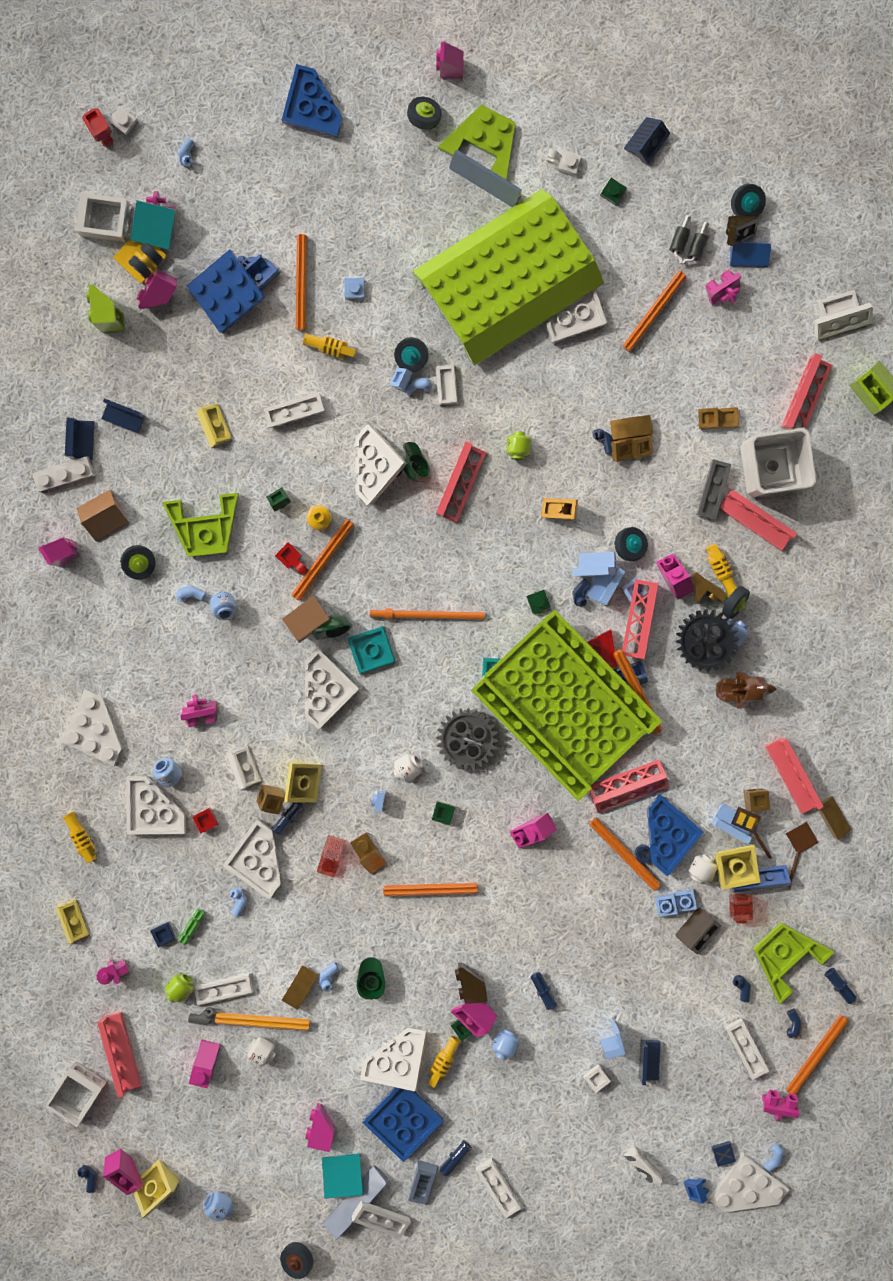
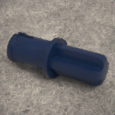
M293 802L286 812H282L281 818L271 828L273 831L276 830L275 833L281 836L290 823H294L295 817L303 809L302 803Z
M830 968L825 972V977L828 978L834 986V990L839 992L846 1003H854L856 1001L855 994L847 986V981L843 980L836 972V969Z
M535 972L531 975V979L537 989V995L541 997L546 1010H551L557 1006V1002L550 992L551 987L547 986L541 972Z
M463 1140L454 1152L449 1153L450 1157L442 1164L439 1169L444 1176H448L457 1165L462 1164L463 1158L472 1150V1147Z

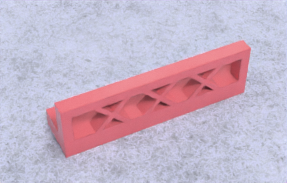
M815 353L809 358L781 428L786 430L797 429L793 426L797 417L800 416L803 422L801 428L806 429L832 367V364L821 360L822 355ZM818 366L826 367L824 374L817 377L815 373ZM815 381L818 389L816 393L810 395L808 392L809 387ZM805 399H808L810 408L802 413V404Z
M465 441L436 511L437 515L456 523L459 520L486 455L485 451L473 447V444ZM470 451H476V453L481 454L478 462L470 464L468 459ZM470 468L473 476L470 480L463 482L461 473L463 470ZM463 486L465 495L456 500L453 492L455 488ZM455 503L458 509L456 517L445 514L447 506Z
M734 490L728 492L720 504L719 509L780 551L784 549L790 539L795 538L797 535L795 531Z
M635 579L622 648L626 656L645 659L658 583ZM638 584L649 586L648 594L643 598L637 592ZM636 595H637V597H638L640 600L635 603ZM642 602L645 611L644 614L638 617L634 612V606ZM638 620L642 628L641 632L634 636L630 627ZM630 633L633 638L628 641ZM632 640H635L638 644L637 654L626 652L627 644Z
M781 737L766 745L765 748L800 813L803 814L813 808L818 810L823 808L824 806L788 739Z
M656 760L593 783L591 785L592 789L589 792L597 813H601L669 788V783L660 761ZM658 767L660 771L656 775L648 774L649 770ZM633 775L642 776L637 782L630 780ZM614 782H623V786L618 789L612 787ZM598 788L606 789L604 794L599 796L595 795L594 790Z
M122 1011L103 1016L97 1023L118 1098L124 1096L127 1090L135 1089L142 1085Z

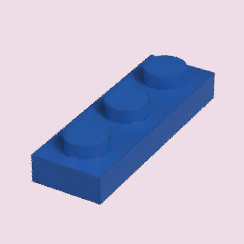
M786 865L758 868L760 883L734 887L732 891L737 893L790 886L791 881Z

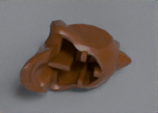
M740 671L736 672V679L727 677L721 679L716 684V696L725 702L736 701L737 709L746 708L751 703L764 702L769 694L777 690L776 687L767 683L765 677L749 676Z

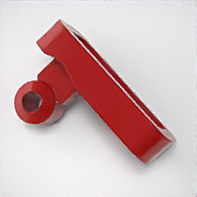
M93 108L85 113L82 119L95 141H101L106 148L113 144V139L110 136L112 130L100 110Z

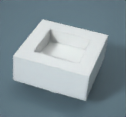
M120 107L110 121L112 126L126 136L138 122L136 117Z
M599 1064L583 1075L595 1093L611 1082Z

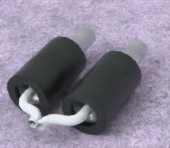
M688 215L684 217L682 226L676 228L669 248L675 254V257L680 260L679 263L683 265L686 262L701 260L709 238L706 235L709 223L703 222L700 232L695 233L687 255L690 259L682 260L678 254H683L690 235L688 226L691 217Z

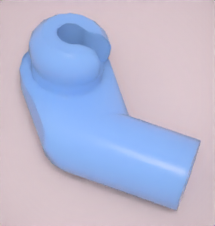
M189 585L180 588L176 592V599L184 602L188 597L193 596L202 601L206 592Z
M775 1144L771 1148V1151L774 1153L773 1158L764 1163L769 1173L783 1162L785 1151L779 1144Z

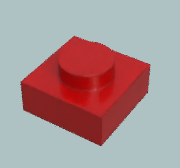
M211 807L192 816L200 834L219 824Z

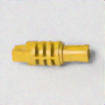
M305 333L303 345L319 349V352L340 359H344L345 355L351 357L356 355L357 350L348 348V342L327 336L320 338Z
M712 544L706 548L709 555L707 559L717 580L722 582L727 595H731L737 588L731 576L733 571L724 552H720L717 545Z
M73 811L63 816L70 830L69 836L77 848L78 854L83 856L86 863L97 859L94 843L91 841L86 828L80 825L75 812Z
M450 1036L444 1050L439 1051L429 1070L432 1076L429 1079L428 1085L435 1088L439 1079L442 1081L445 1079L455 1060L454 1054L459 1044H461V1040L456 1036Z

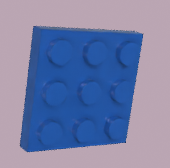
M230 249L187 285L219 333L225 332L266 298L233 250Z
M394 1087L363 1119L362 1123L404 1162L443 1122V1117L416 1091Z

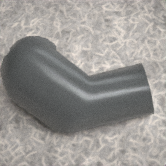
M208 1007L200 1015L190 1013L188 1023L207 1025L214 1019L216 1012L213 1008Z

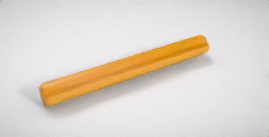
M218 1012L215 1016L216 1024L308 1031L310 1028L309 1019Z

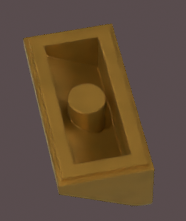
M830 796L821 802L824 807L818 811L833 837L839 840L851 830V827L833 796Z

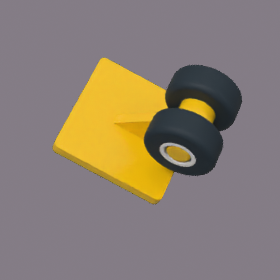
M130 238L113 258L140 284H143L146 278L154 272L155 268L159 267L167 256L156 246L132 241Z

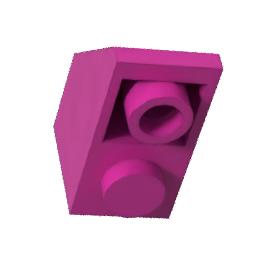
M441 41L440 49H436V71H440V78L463 79L464 51Z
M155 268L153 274L151 273L145 280V284H147L145 289H140L137 295L138 308L145 309L168 303L177 287V279Z
M673 553L656 562L667 586L677 600L694 592L690 575Z
M545 813L534 817L509 832L517 847L521 848L545 840L557 828L550 815Z
M317 1103L316 1109H312L309 1121H313L312 1127H308L306 1132L307 1147L330 1152L335 1125L322 1104Z

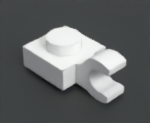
M549 149L546 161L558 164V171L575 176L582 155L563 149L561 155L558 151Z

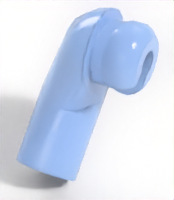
M187 138L178 150L180 163L184 167H190L193 163L190 151L194 147L195 142L190 138Z
M415 378L403 391L408 396L416 389H423V391L428 392L431 390L432 384L427 378Z
M236 888L230 892V897H233L236 903L231 913L234 916L240 917L247 899L243 890Z
M335 962L320 973L319 984L323 991L331 990L332 975L340 970Z

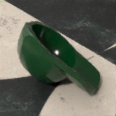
M415 442L404 443L403 449L407 464L403 470L406 476L415 482L424 481L429 478L430 467L419 446Z
M339 614L328 616L331 621L322 628L314 630L313 635L316 640L334 638L348 632L353 625L345 616Z
M375 957L365 958L359 967L356 985L358 994L364 999L376 1000L384 994L385 978L381 961Z

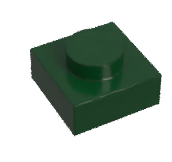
M611 177L600 196L616 206L627 187Z
M283 487L266 497L274 512L291 503Z
M545 590L526 596L532 614L551 607Z
M437 801L431 820L450 825L455 806Z
M458 1019L450 1023L461 1041L472 1034Z

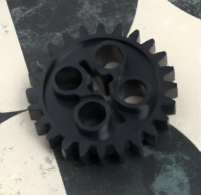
M705 609L703 615L698 610L696 611V616L693 613L689 614L690 620L687 618L683 619L685 625H679L682 632L676 633L681 639L676 640V643L681 644L677 650H683L684 653L680 657H687L686 664L693 662L692 668L699 665V671L706 667L707 672H709L712 667L717 671L719 665L723 668L726 666L725 661L728 663L732 661L729 656H736L733 649H738L739 646L734 644V642L739 641L740 638L734 637L738 630L731 629L735 624L727 623L729 617L722 619V612L716 616V610H712L709 614L708 609ZM695 626L700 628V636H697L694 633L693 630ZM713 626L719 627L720 635L713 633ZM707 637L711 642L708 644L707 641H704V638ZM714 645H718L721 648V654L714 652ZM695 646L701 647V655L695 652Z

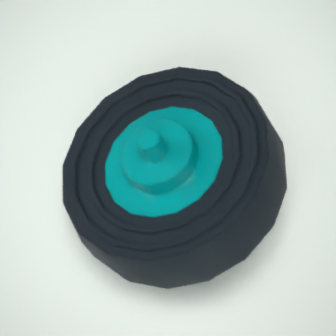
M756 184L739 186L731 197V208L736 216L758 217L766 205L765 192Z
M408 337L398 343L395 348L394 357L399 368L418 372L428 362L429 353L423 341L415 337Z
M627 527L618 532L615 537V550L623 560L628 562L637 561L646 554L648 542L645 534L640 529Z

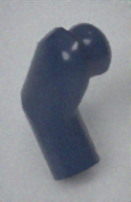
M603 429L594 430L592 436L604 445L605 454L612 453V435Z
M585 578L572 591L573 602L579 607H584L587 604L584 591L590 586V583Z
M736 975L733 979V985L741 991L740 1001L749 1002L751 984L744 976Z
M793 1008L787 1011L792 1026L787 1029L786 1033L789 1038L797 1039L801 1035L802 1021Z
M83 1165L78 1169L77 1174L79 1177L87 1180L86 1192L94 1193L96 1192L97 1173L89 1165Z

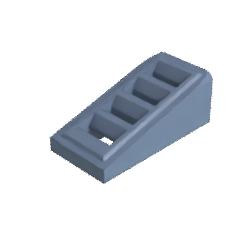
M418 1161L408 1201L427 1205L436 1177L437 1165ZM415 1191L424 1193L425 1196L415 1194Z

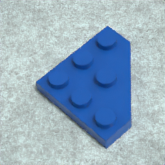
M296 64L281 119L282 123L338 138L343 121L341 113L335 106L316 70Z
M658 794L647 808L651 863L665 876H669L704 832L662 795Z

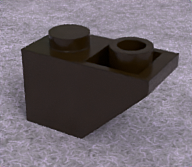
M462 962L458 963V969H455L456 980L461 981L462 988H458L460 1000L464 999L465 1004L488 1002L484 977Z

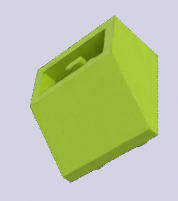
M88 284L89 291L86 292V296L91 308L88 311L90 323L102 333L125 331L123 311L93 284Z
M880 361L876 362L849 385L872 415L880 412L893 401V376Z

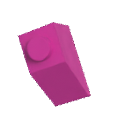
M65 537L38 548L47 564L60 567L79 555L76 551L78 549L76 543L72 539L70 540Z
M486 1003L462 1004L452 1008L450 1011L476 1038L488 1034L497 1018L492 1008L486 1005Z
M201 1040L189 1084L208 1088L219 1052V1043Z
M119 1149L105 1157L103 1173L105 1179L126 1195L143 1188V1182L133 1158L126 1152Z

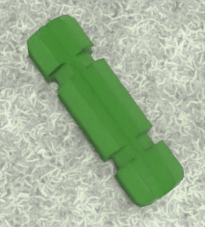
M197 909L178 939L180 943L188 944L191 939L190 936L195 933L201 923L200 921L206 915L203 910Z

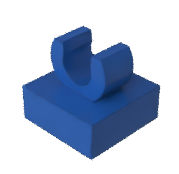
M689 1178L684 1181L689 1200L700 1204L707 1201L706 1194H708L709 1189L703 1188V1183L706 1182V1179L697 1178L693 1180Z

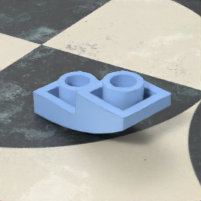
M694 889L655 897L659 917L697 909Z

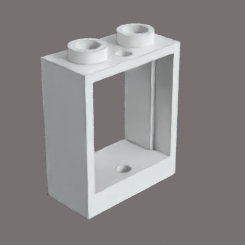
M81 192L75 231L81 237L126 243L127 237H130L131 233L129 218L133 217V206L125 198ZM93 203L121 206L117 232L90 228Z
M74 1062L45 1107L51 1114L65 1119L67 1124L78 1127L107 1081ZM70 1078L94 1092L81 1113L57 1099Z

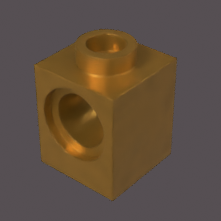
M262 784L256 802L262 812L279 815L285 796L280 788Z
M764 788L743 790L745 809L750 812L770 810L768 790Z

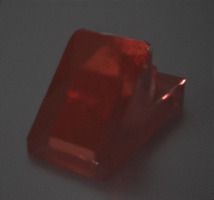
M328 835L316 872L335 878L346 840Z

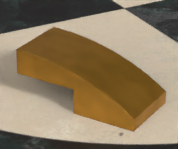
M738 407L698 409L699 429L739 427Z
M651 415L610 421L614 441L653 434Z
M652 435L631 437L611 442L613 461L620 462L629 458L638 459L653 454Z
M302 965L281 1001L298 1010L316 981L318 974Z

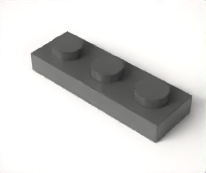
M715 459L711 461L696 513L697 516L716 520L732 464Z

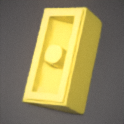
M218 404L202 407L198 410L197 414L210 447L232 440Z
M76 900L55 907L68 943L76 942L90 935Z

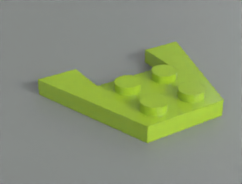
M481 104L438 146V149L453 157L455 150H459L463 141L497 158L491 171L507 179L515 122Z
M239 493L219 495L221 514L193 518L184 517L182 500L162 502L188 557L228 552Z
M781 922L753 947L755 955L779 1004L793 992L781 977L796 962L809 952L822 965L835 953L832 949Z

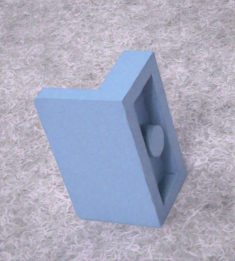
M615 552L579 554V568H573V576L616 575Z
M617 568L616 575L594 576L585 595L606 606L625 571Z
M722 804L711 823L744 843L749 844L752 839L748 836L750 832L731 824L736 811Z
M611 1021L614 1036L600 1040L606 1059L625 1055L620 1032L615 1021Z

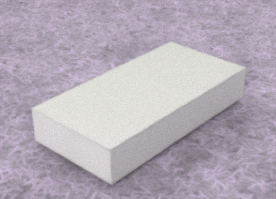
M853 290L817 301V306L822 318L858 307L859 302L856 292Z
M455 365L436 366L439 405L458 404Z

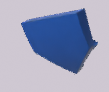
M258 254L256 257L247 258L238 256V259L261 291L280 274L279 270L267 258H263L261 254Z

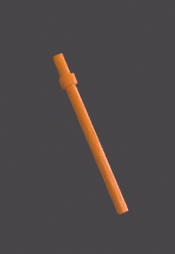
M385 608V610H370V618H385V620H393V618L484 620V612L401 611Z

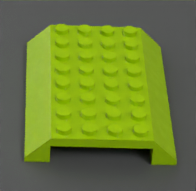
M542 189L413 270L421 286L426 288L461 341L464 352L474 366L604 284L594 257L553 196Z
M553 610L530 630L471 689L482 703L577 801L581 800L592 789L591 785L645 733L649 735L662 722L556 610Z

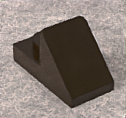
M729 216L726 228L728 236L727 245L733 247L755 237L759 218Z

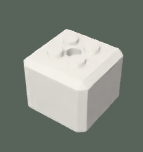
M804 428L757 434L744 441L740 446L747 494L752 498L798 492L812 487L816 482L809 431ZM769 461H773L776 464L774 472L769 471L767 468Z

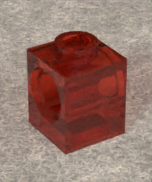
M748 893L729 894L730 918L736 923H747V920H753V899Z

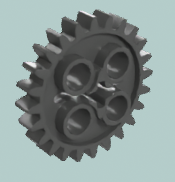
M460 708L458 715L454 711H452V718L446 715L447 723L441 721V725L444 728L437 729L438 732L442 733V735L436 736V739L441 740L437 747H443L439 754H446L444 761L449 758L451 759L450 766L456 762L457 769L464 765V769L467 770L468 765H471L472 769L475 770L476 763L482 767V760L487 763L489 762L487 755L494 756L491 749H497L493 743L498 742V739L493 738V736L498 732L491 730L495 724H488L490 717L485 720L483 719L484 712L478 716L477 709L470 713V709L467 708L466 713H463V710ZM458 722L466 724V729L463 732H458L455 729ZM476 728L484 729L485 732L482 737L477 738L474 736ZM451 733H456L464 737H466L467 734H470L471 739L483 742V745H479L471 741H468V743L465 744L464 739L451 736ZM451 741H459L461 744L460 748L452 750L449 746ZM471 746H476L479 752L477 755L471 756L468 753V749Z

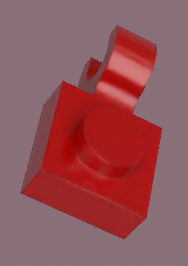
M289 542L275 555L289 570L294 566L302 575L308 571L299 561L302 555Z

